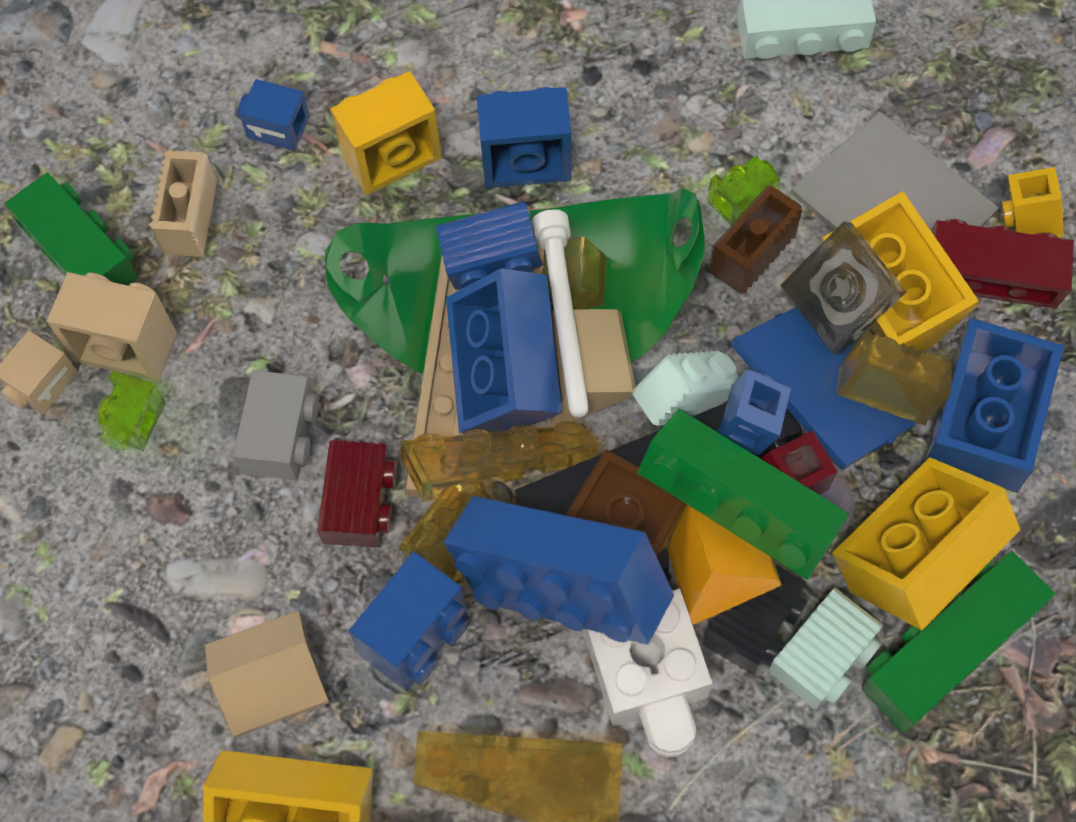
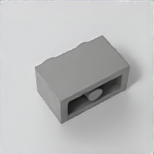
M252 370L233 453V459L242 474L297 481L300 465L307 464L310 454V438L306 437L309 422L316 421L319 410V396L313 393L307 376Z

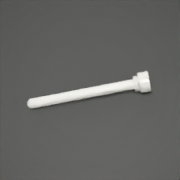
M546 210L533 217L532 227L536 242L540 244V248L545 250L569 411L574 417L581 418L587 414L589 407L564 247L567 245V240L571 235L568 215L563 211Z

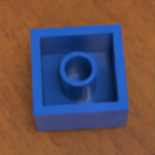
M540 87L535 90L517 92L494 91L490 94L477 95L485 189L572 181V139L566 87Z
M413 551L348 630L361 658L406 692L414 682L418 685L422 684L430 676L437 664V660L434 659L445 643L450 646L453 645L461 637L468 625V621L465 620L468 613L462 587Z

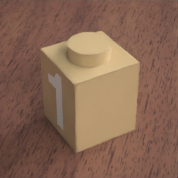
M28 330L0 363V383L4 387L0 394L21 410L26 405H29L43 415L78 372L64 352Z

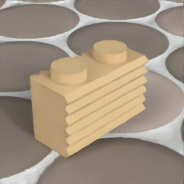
M167 150L163 153L164 160L161 161L163 167L160 169L162 175L158 177L160 183L157 184L159 190L155 192L157 198L153 201L156 206L152 208L154 214L150 216L152 222L149 223V226L161 251L165 255L201 257L204 255L217 184L216 174L213 173L214 169L211 168L212 164H210L208 155L203 152Z

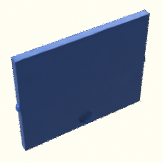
M825 292L833 308L838 312L845 313L830 295ZM820 296L783 314H777L774 319L734 338L730 343L732 348L753 371L767 374L775 381L791 388L787 409L808 433L811 431L815 433L826 453L842 471L882 446L894 443L897 437L929 419L937 411L855 322L846 325L833 323L825 311Z

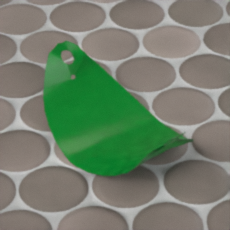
M681 188L668 194L626 197L542 210H529L532 219L538 213L546 210H560L568 215L572 238L567 243L564 253L573 309L620 311L622 313L631 363L648 352L667 332L693 290L705 254V234L702 210L696 194ZM476 214L396 223H355L337 231L332 242L325 250L328 289L340 309L351 322L386 353L423 374L442 255L436 225ZM683 218H688L692 225L691 235L685 244L677 248L673 243L677 223ZM347 252L361 254L368 263L367 275L362 279H353L346 276L340 267L342 255ZM384 275L389 278L388 285L384 284ZM548 276L547 282L548 288L550 289L549 296L552 299L550 280ZM552 303V306H551V308H550V309H551V314H552L553 309H554L553 303Z

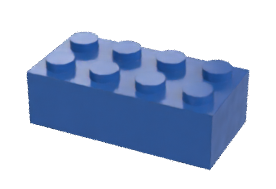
M472 496L443 542L455 561L456 569L463 574L473 590V597L481 605L493 610L501 607L517 611L531 620L544 618L556 621L574 631L587 629L602 633L616 642L625 643L629 640L649 645L674 597L645 532Z

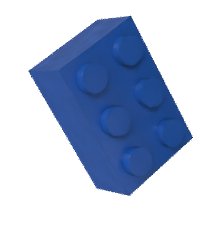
M500 268L446 297L459 433L506 436L561 414V390L557 371L556 344L553 335L550 309L551 299L548 291L547 275Z
M970 318L957 343L925 461L931 457L1006 490L1018 493L1033 472L1064 345Z

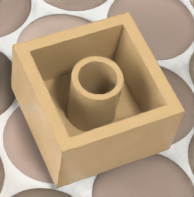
M67 272L47 319V323L74 362L154 381H160L177 337V332L157 293L153 289L140 283H130L129 286L113 283L106 277L96 273H87L83 276Z

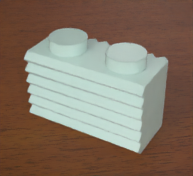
M717 349L710 352L705 351L704 353L702 351L699 353L695 351L688 354L685 352L683 354L678 353L677 355L674 353L672 355L667 354L634 388L632 395L653 425H665L678 408L693 417L724 404L728 400L731 385L739 376L736 373L734 362Z
M833 588L774 659L769 673L815 710L818 709L825 699L834 705L852 682L845 674L853 664L857 662L862 667H865L881 647L882 643L875 639L883 625L838 589Z

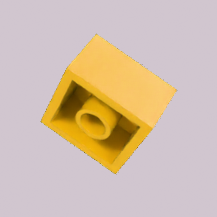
M411 71L397 77L387 78L378 86L357 96L347 97L340 104L330 108L342 158L365 196L442 159L435 109Z

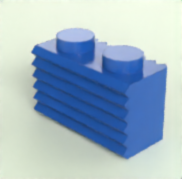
M525 201L436 225L445 270L454 289H463L500 268L532 273L534 267L540 268L543 265L539 246L533 232L532 218Z

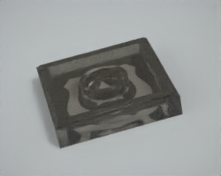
M843 221L781 284L782 288L831 353L841 355L906 293V290L851 222Z

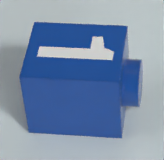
M255 79L249 94L242 96L238 107V116L241 119L248 139L293 151L296 150L310 118L304 91Z

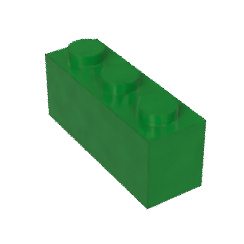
M46 172L4 203L17 225L64 277L67 272L83 276L87 273H96L106 277L113 283L127 286L138 279L130 264L135 259L132 252L120 238H116L114 241L108 238L105 234L109 231L107 226L93 209L87 213L84 212L79 206L83 203L81 198L67 181L59 185Z

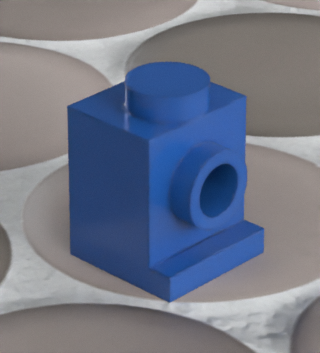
M747 369L731 385L722 423L716 432L750 453L759 456L781 434L791 388L775 381L767 374Z

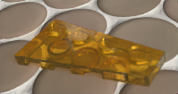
M563 421L557 423L555 427L544 428L518 425L512 427L509 431L500 432L474 429L464 432L463 435L445 437L437 434H422L417 436L416 439L400 441V458L423 502L439 499V489L456 486L460 493L480 489V480L497 477L507 483L522 479L526 469L529 468L549 473L569 468L599 455V443L584 424L573 421Z
M418 731L413 784L416 787L523 822H618L622 744Z

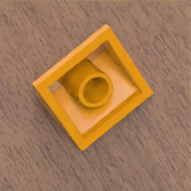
M689 505L686 506L667 545V550L677 588L681 590L692 625L781 586L772 557Z

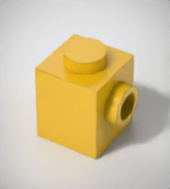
M1055 167L1008 175L1010 200L1002 201L1005 227H1014L1015 232L1027 234L1051 233L1058 238L1064 237L1062 196Z

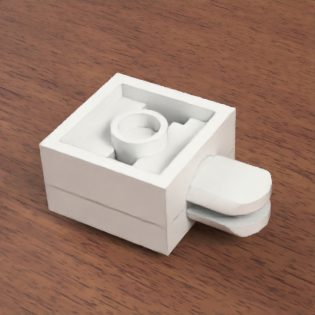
M680 589L672 591L674 597L649 645L629 640L625 643L616 642L602 633L583 629L612 726L641 718L650 747L655 753L665 757L679 756L692 745L696 733V725L689 703L708 698L713 684Z

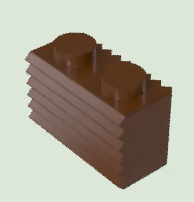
M767 185L712 246L713 250L711 252L713 254L710 259L709 271L738 293H747V289L752 287L753 281H758V277L763 275L764 269H768L769 264L774 263L775 257L780 255V251L785 250L786 245L790 244L791 239L796 237L802 214L801 205L774 186Z

